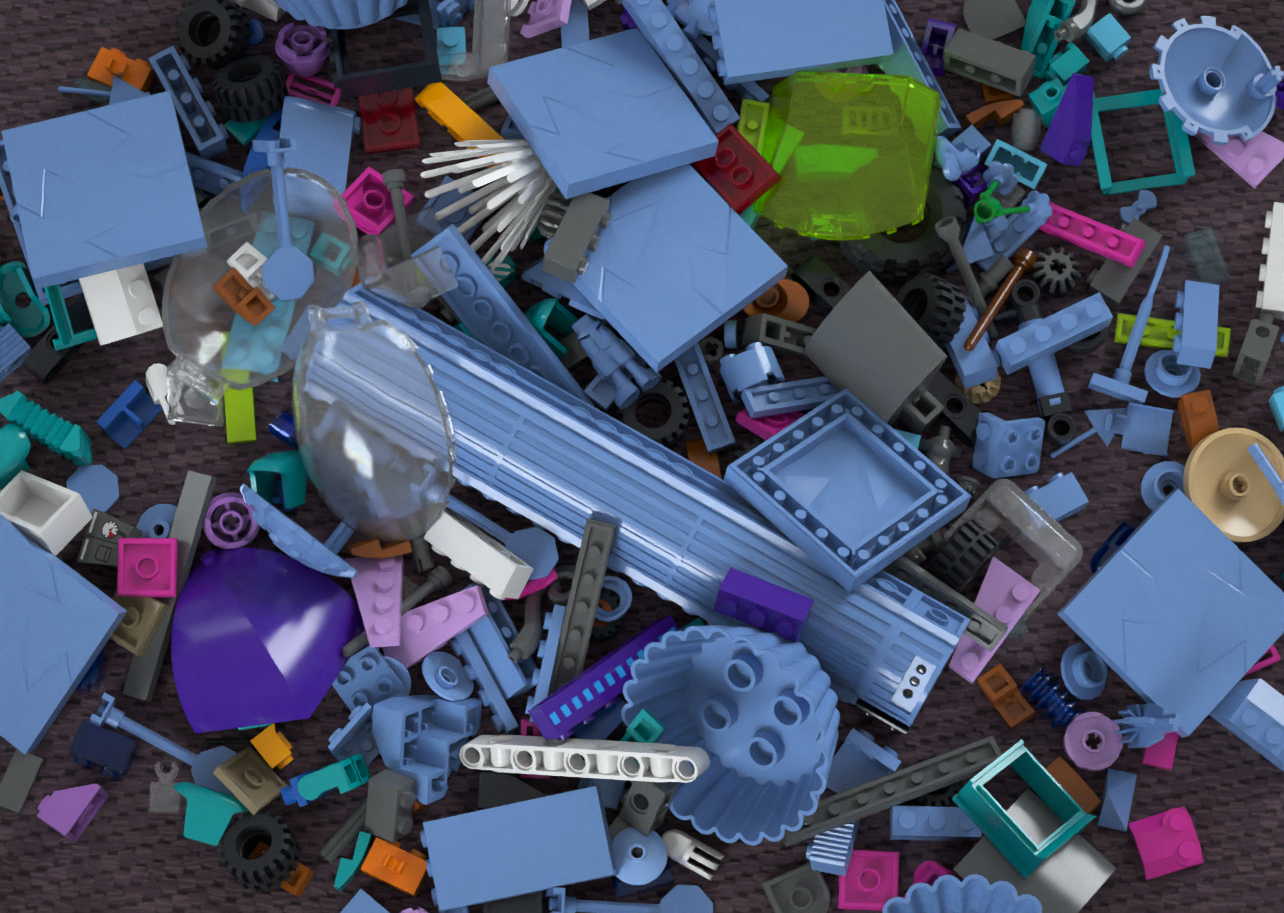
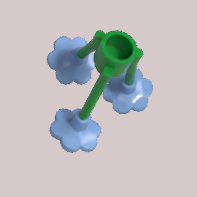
M998 161L992 162L989 165V169L983 173V179L988 183V189L980 194L981 200L975 204L974 214L976 223H982L986 235L992 239L999 238L1002 231L1008 229L1009 221L1005 218L1006 215L1025 213V220L1028 223H1035L1037 226L1044 225L1046 218L1052 215V207L1049 205L1050 199L1047 194L1031 191L1028 194V198L1023 200L1022 207L1006 209L1001 207L997 199L990 197L992 193L996 192L1007 195L1012 191V187L1018 183V177L1013 173V166L1009 163L1001 164Z

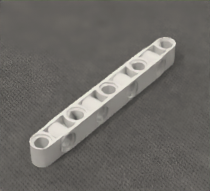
M479 735L465 744L459 754L463 765L470 769L646 782H692L710 766L709 755L702 748L574 738H565L561 741L555 738L546 741L544 737L522 735ZM634 758L638 760L640 765L635 762ZM688 761L694 765V768L690 766Z

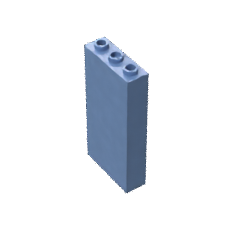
M712 0L710 5L707 6L708 20L710 23H714L715 32L712 33L714 50L718 49L720 60H717V71L719 77L723 76L725 85L889 62L893 56L884 0Z
M598 786L423 822L424 830L420 831L423 847H428L430 859H426V868L429 877L433 876L435 888L431 890L433 903L435 906H439V911L453 910L548 890L553 887H563L618 875L601 788Z

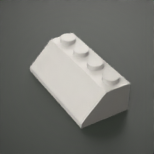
M143 263L79 279L100 345L163 327Z

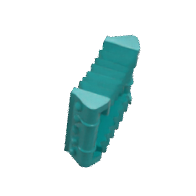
M17 390L15 393L8 394L0 399V413L8 422L19 425L26 432L27 436H31L33 441L39 440L43 447L48 445L51 452L56 451L60 457L65 455L68 461L72 459L76 466H89L92 464L91 446L93 443L80 426L72 425L68 420L65 422L62 417L58 418L55 413L51 414L47 408L43 410L39 404L36 405L33 400L29 402L25 395Z

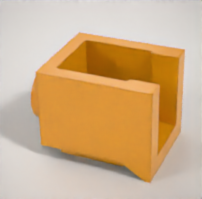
M274 723L250 741L271 769L277 765L281 770L294 760L290 751L292 748L291 744L281 731L276 733Z

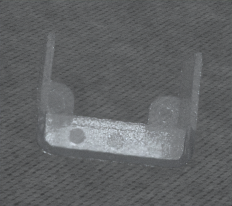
M475 0L472 53H458L452 57L449 66L440 65L442 80L469 81L488 78L490 67L508 62L512 0Z
M431 206L406 217L412 253L443 231ZM396 222L392 223L381 235L368 234L355 243L359 279L365 290L407 307L420 308L426 305L430 299L459 286L439 246L402 262Z
M1008 479L995 481L943 535L942 539L944 544L964 523L976 519L990 533L997 526L1001 527L1038 561L1040 565L1031 576V584L1040 589V596L1025 610L1022 618L1026 621L1058 589L1080 563L1083 556L1081 544L1014 482Z

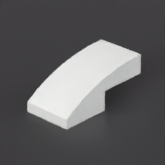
M246 242L227 260V263L231 268L235 267L253 288L257 286L273 303L277 297L263 286L261 266L267 258Z

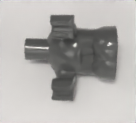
M940 425L938 436L929 440L921 438L918 449L927 451L926 457L949 476L951 457L961 459L963 449L955 446L949 439L951 428Z

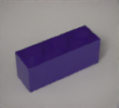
M730 567L719 588L713 611L767 632L777 633L781 637L797 643L808 622L814 599Z

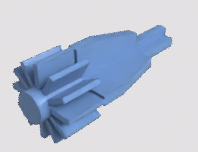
M1154 703L1126 706L1127 710L1118 711L1124 719L1114 720V723L1123 725V729L1114 731V734L1126 733L1119 742L1129 743L1128 748H1148L1163 740L1165 734L1178 732L1179 728H1184L1185 722L1180 721V714H1169L1170 710Z

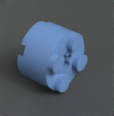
M755 342L745 348V352L738 355L730 354L720 359L721 367L719 371L733 403H742L740 395L745 388L772 385L778 381L781 383L785 382L784 375L771 347L762 346L761 342Z

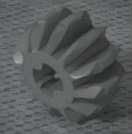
M559 192L549 195L538 218L540 221L538 230L541 235L546 236L548 239L555 235L573 197L565 199L563 194Z
M1052 247L1048 248L1047 254L1040 252L1037 257L1038 261L1033 264V269L1037 271L1033 274V280H1042L1038 286L1039 289L1049 286L1048 292L1050 295L1054 293L1055 288L1058 289L1061 295L1065 294L1066 287L1073 289L1076 285L1074 280H1078L1081 275L1077 271L1080 267V262L1072 261L1074 257L1073 252L1068 253L1067 256L1064 255L1063 247L1059 248L1058 253H1055ZM1055 266L1057 270H1062L1061 274L1058 275L1056 271H1051L1052 267Z

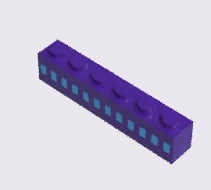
M668 615L656 619L529 709V714L545 740L555 738L559 741L564 740L574 733L572 728L578 723L584 725L596 717L594 713L599 708L604 710L618 701L616 696L623 692L624 684L628 680L633 679L630 669L631 665L635 660L644 658V648L651 642H661L663 635L669 631H680L672 616Z

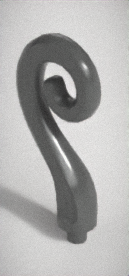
M1082 0L1078 13L1060 23V29L1054 33L1058 41L1065 39L1068 42H1072L1083 36L1093 24L1098 0ZM1108 0V2L1115 11L1123 15H1132L1138 13L1145 6L1147 0H1133L1132 2Z
M575 565L555 567L558 578L546 588L527 595L524 626L510 643L512 651L508 654V659L511 662L517 663L521 658L528 659L540 643L543 634L541 603L545 593L548 591V598L553 604L567 605L570 590L562 593L563 589L559 582L563 580L573 581Z

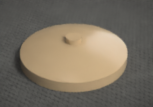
M1245 428L1223 429L1202 439L1190 453L1183 475L1184 494L1233 543H1246L1261 539L1273 532L1284 519L1283 504L1258 464H1255L1256 461L1247 448L1258 443L1283 482L1284 458L1270 440L1255 431Z

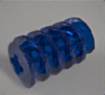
M1045 665L1024 682L1020 691L1022 693L1032 691L1028 701L1039 700L1035 707L1037 711L1047 709L1043 719L1054 718L1050 725L1052 729L1064 728L1079 716L1084 709L1073 710L1077 700H1065L1069 691L1058 692L1062 682L1051 683L1050 680L1054 673L1052 671L1043 674Z

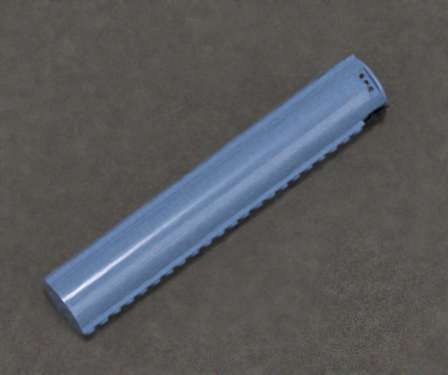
M368 279L346 291L342 301L330 315L312 348L305 367V383L302 390L309 393L312 399L318 402H325L328 405L332 404L343 415L358 421L365 429L376 431L383 435L387 442L404 447L410 455L416 458H423L432 463L436 470L447 472L456 477L461 484L468 487L472 486L481 491L485 498L498 501L507 506L510 512L516 515H523L532 520V524L536 527L553 532L562 542L572 543L580 548L587 518L616 524L607 566L613 571L623 572L630 576L636 584L651 588L662 599L679 604L688 614L698 615L707 620L709 625H749L713 611L719 588L730 567L814 599L808 622L798 642L804 645L808 654L818 659L821 670L830 677V689L836 693L839 700L846 703L850 702L859 707L865 715L882 720L893 731L907 734L971 619L884 570H880L849 593L723 479Z

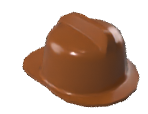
M781 279L745 306L744 310L749 316L765 313L797 322L807 313L809 296L805 288L798 282Z

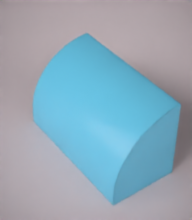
M999 139L996 140L984 163L987 166L994 161H998L1001 164H1011L1014 168L1013 173L1018 177V182L1034 190L1048 168V164Z

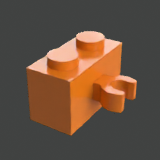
M101 47L87 74L91 85L108 92L112 90L114 75L144 93L149 91L155 79L151 65L146 61L138 58L134 61L127 58L125 53L116 48L108 50L104 47Z
M376 837L361 867V871L416 898L428 874L426 868L428 856L414 849L408 853L400 849V842L395 841L392 843Z

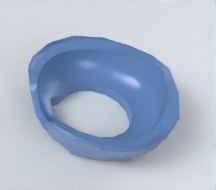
M605 576L602 588L615 591L620 597V604L617 609L610 612L602 610L598 605L595 618L600 621L610 622L618 620L626 614L631 605L632 592L627 582L617 576Z

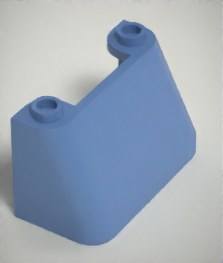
M285 96L279 137L296 138L297 150L284 153L285 165H283L289 216L345 222L344 217L334 206V203L346 191L351 140L354 139L355 134H360L361 117H357L355 111L299 97Z

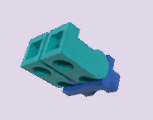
M361 752L321 769L316 767L289 779L291 785L280 789L286 806L298 802L299 806L302 807L328 795V793L337 788L340 794L369 782L371 775Z

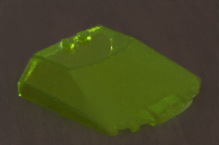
M797 71L773 87L761 155L782 179L754 202V213L761 218L764 216L773 221L775 226L781 229L787 227L798 231V234L802 236L827 240L870 238V234L887 231V234L897 232L896 228L910 222L914 225L922 221L941 108L940 93L909 75Z

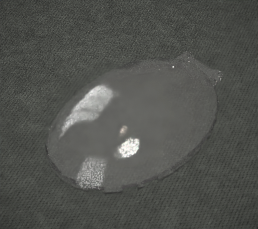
M290 167L284 169L291 245L298 248L313 261L314 282L302 298L280 300L277 298L272 303L276 308L256 327L236 313L211 286L231 269L227 260L246 242L267 259L279 247L272 176L269 168L250 173L247 177L234 184H229L220 194L211 199L200 211L208 247L174 255L164 285L162 319L167 346L177 358L166 377L171 380L173 378L178 379L210 398V403L217 406L228 387L243 390L259 386L283 375L300 363L312 351L330 315L342 301L346 291L351 289L358 263V236L355 219H352L347 208V202L338 190L316 174ZM183 363L187 364L200 374L219 383V388L215 389L180 367Z
M358 301L349 306L329 308L310 306L308 319L311 328L301 343L295 362L292 385L294 431L305 470L323 502L337 518L354 531L384 542L412 540L430 530L441 518L449 503L447 500L450 489L454 487L455 478H452L453 463L456 462L455 438L442 390H437L431 377L434 372L430 364L427 366L424 364L416 351L419 347L405 331L400 333L384 319L371 322L369 310L364 301ZM354 317L355 323L326 326L325 320Z

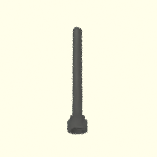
M394 169L383 172L382 179L384 186H387V190L391 192L409 301L412 304H417L420 301L414 260L410 256L412 254V247L402 189L406 182L405 173L402 169Z
M956 217L944 218L938 221L934 227L939 238H943V241L948 243L973 304L977 309L978 316L981 318L987 309V305L958 239L960 235L959 224ZM993 320L986 330L990 339H995L998 336Z
M437 566L430 571L426 578V583L402 601L401 616L433 591H444L452 584V577L444 567ZM364 630L342 648L344 656L350 657L368 643L366 631Z

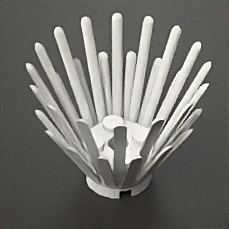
M526 139L464 140V142H456L454 144L458 147L477 146V148L431 153L429 155L432 158L422 160L425 164L496 154L424 171L420 174L422 178H429L446 173H460L499 164L425 192V197L432 198L458 188L457 191L459 193H465L494 181L435 213L434 218L441 220L484 197L469 207L468 211L470 214H477L457 228L461 235L513 198L482 227L484 233L470 245L476 251L496 231L501 232L509 224L496 243L481 259L486 265L501 247L500 254L491 265V271L498 264L500 266L509 251H514L521 240L520 248L521 250L523 249L539 221L538 218L541 215V209L544 207L545 201L558 188Z

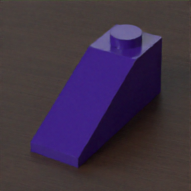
M1072 73L1039 149L1062 164L1080 167L1082 160L1087 154L1092 131L1093 77Z

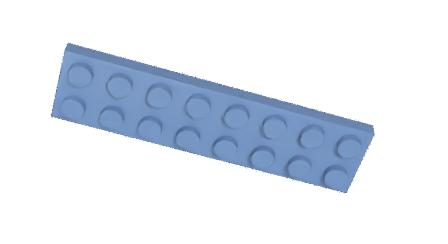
M451 224L410 255L478 342L594 406L593 402L584 393L579 384L454 224Z

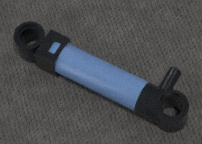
M1028 279L1018 281L1013 286L1009 297L1011 308L998 311L993 322L998 323L1016 319L1018 329L1021 330L1044 319L1038 285ZM1021 292L1028 293L1031 300L1024 302L1019 299L1017 294ZM1054 353L1029 364L1028 367L1038 400L1036 405L1039 416L1045 422H1048L1045 428V438L1052 446L1062 447L1072 440L1076 431V423L1070 416L1072 407L1067 391L1064 392ZM1061 425L1066 428L1067 434L1064 436L1057 435L1053 427Z

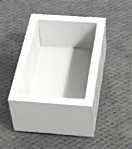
M22 470L0 492V514L55 556L93 518L79 493Z

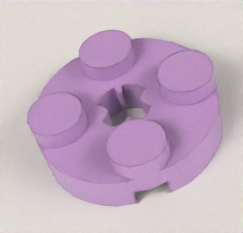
M1098 712L1083 713L1077 716L1066 728L1063 738L1064 751L1068 759L1079 769L1091 772L1101 771L1110 767L1119 757L1123 747V743L1119 742L1123 737L1122 733L1114 734V731L1120 730V728L1113 720L1103 716L1104 714ZM1089 734H1094V738L1097 736L1100 738L1101 743L1097 744V749H1090L1091 746L1087 747L1085 741L1089 739Z

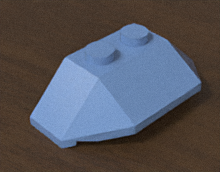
M1261 678L1239 681L1209 715L1284 771V696Z

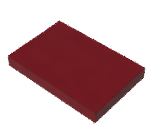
M413 87L358 97L365 155L421 148Z
M729 123L715 135L719 141L715 156L690 164L722 199L740 215L782 178L740 132Z

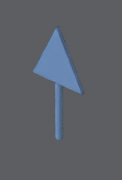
M116 75L113 77L111 92L58 87L59 92L110 97L109 105L144 93Z
M1127 408L1084 411L1093 428L1055 450L1050 456L1052 458L1057 457L1096 432L1108 447L1115 433L1104 431L1106 414L1113 415L1114 413L1126 416Z

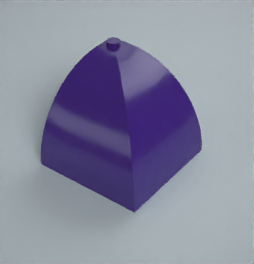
M231 548L205 552L189 575L180 593L173 618L171 638L174 680L182 708L195 734L310 718L350 658L342 654V648L365 630L358 604L339 585L323 573L284 554L257 548Z

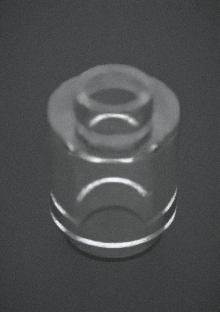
M1020 108V113H1014L1010 139L1013 141V147L1023 150H1035V144L1039 141L1042 116L1036 115L1037 110Z

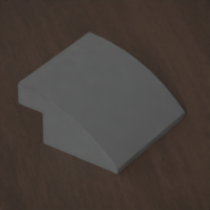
M870 271L833 308L803 350L839 392L847 388L890 426L895 423L903 409L928 390L947 358L946 354Z
M1029 789L1006 811L1037 845L1064 824L1063 820ZM1075 834L1044 860L1032 874L1024 879L984 835L952 870V873L961 881L969 875L978 874L985 877L990 885L998 881L1009 882L1017 890L1018 896L1023 894L1035 896L1042 905V913H1078L1116 870V867L1083 837Z

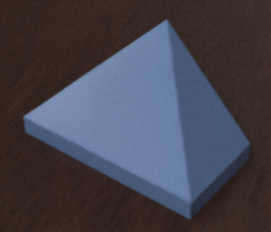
M975 216L966 220L961 246L969 265L993 256L994 253L983 224H977ZM954 258L945 267L944 271L950 273L958 270Z
M1108 768L1097 826L1123 832L1127 831L1137 774Z

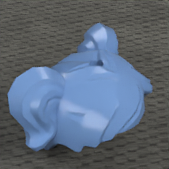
M937 136L935 139L934 154L937 168L943 170V175L946 179L955 181L961 174L970 171L978 165L980 160V152L961 142L952 145L944 136Z

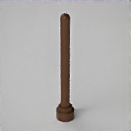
M1020 248L1013 256L1012 264L1015 267L1012 268L965 341L964 349L966 351L974 350L1021 275L1033 269V264L1037 262V257L1032 251Z

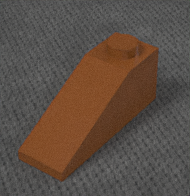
M1210 390L1182 395L1177 403L1189 453L1206 436L1219 431Z

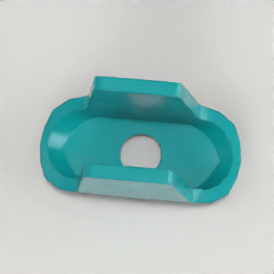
M13 261L0 267V315L20 336L27 338L37 336L46 330L50 325V314L46 305L42 306L32 276L25 263ZM21 293H28L31 298V303L27 308H19L15 303L16 297Z
M553 298L538 302L524 311L525 317L557 358L560 359L565 356L568 349L546 332L544 325L546 324L567 336L574 332L571 327L579 319L562 306L558 299Z
M8 423L0 428V489L2 490L21 470L27 472L30 469L25 458L30 451L31 444L26 432L15 423Z
M285 450L254 460L247 470L250 474L251 489L269 503L273 502L272 498L275 495V473H278L282 478L285 508L292 509L304 504L306 499L308 458L299 451Z
M186 781L172 786L187 799L183 835L189 839L216 846L232 815L238 812L249 811L235 795L223 791L213 790L209 787Z

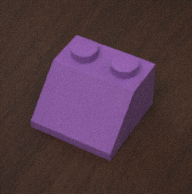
M96 783L54 791L51 796L47 795L39 804L38 810L40 812L37 817L73 843H76L107 800L109 794Z

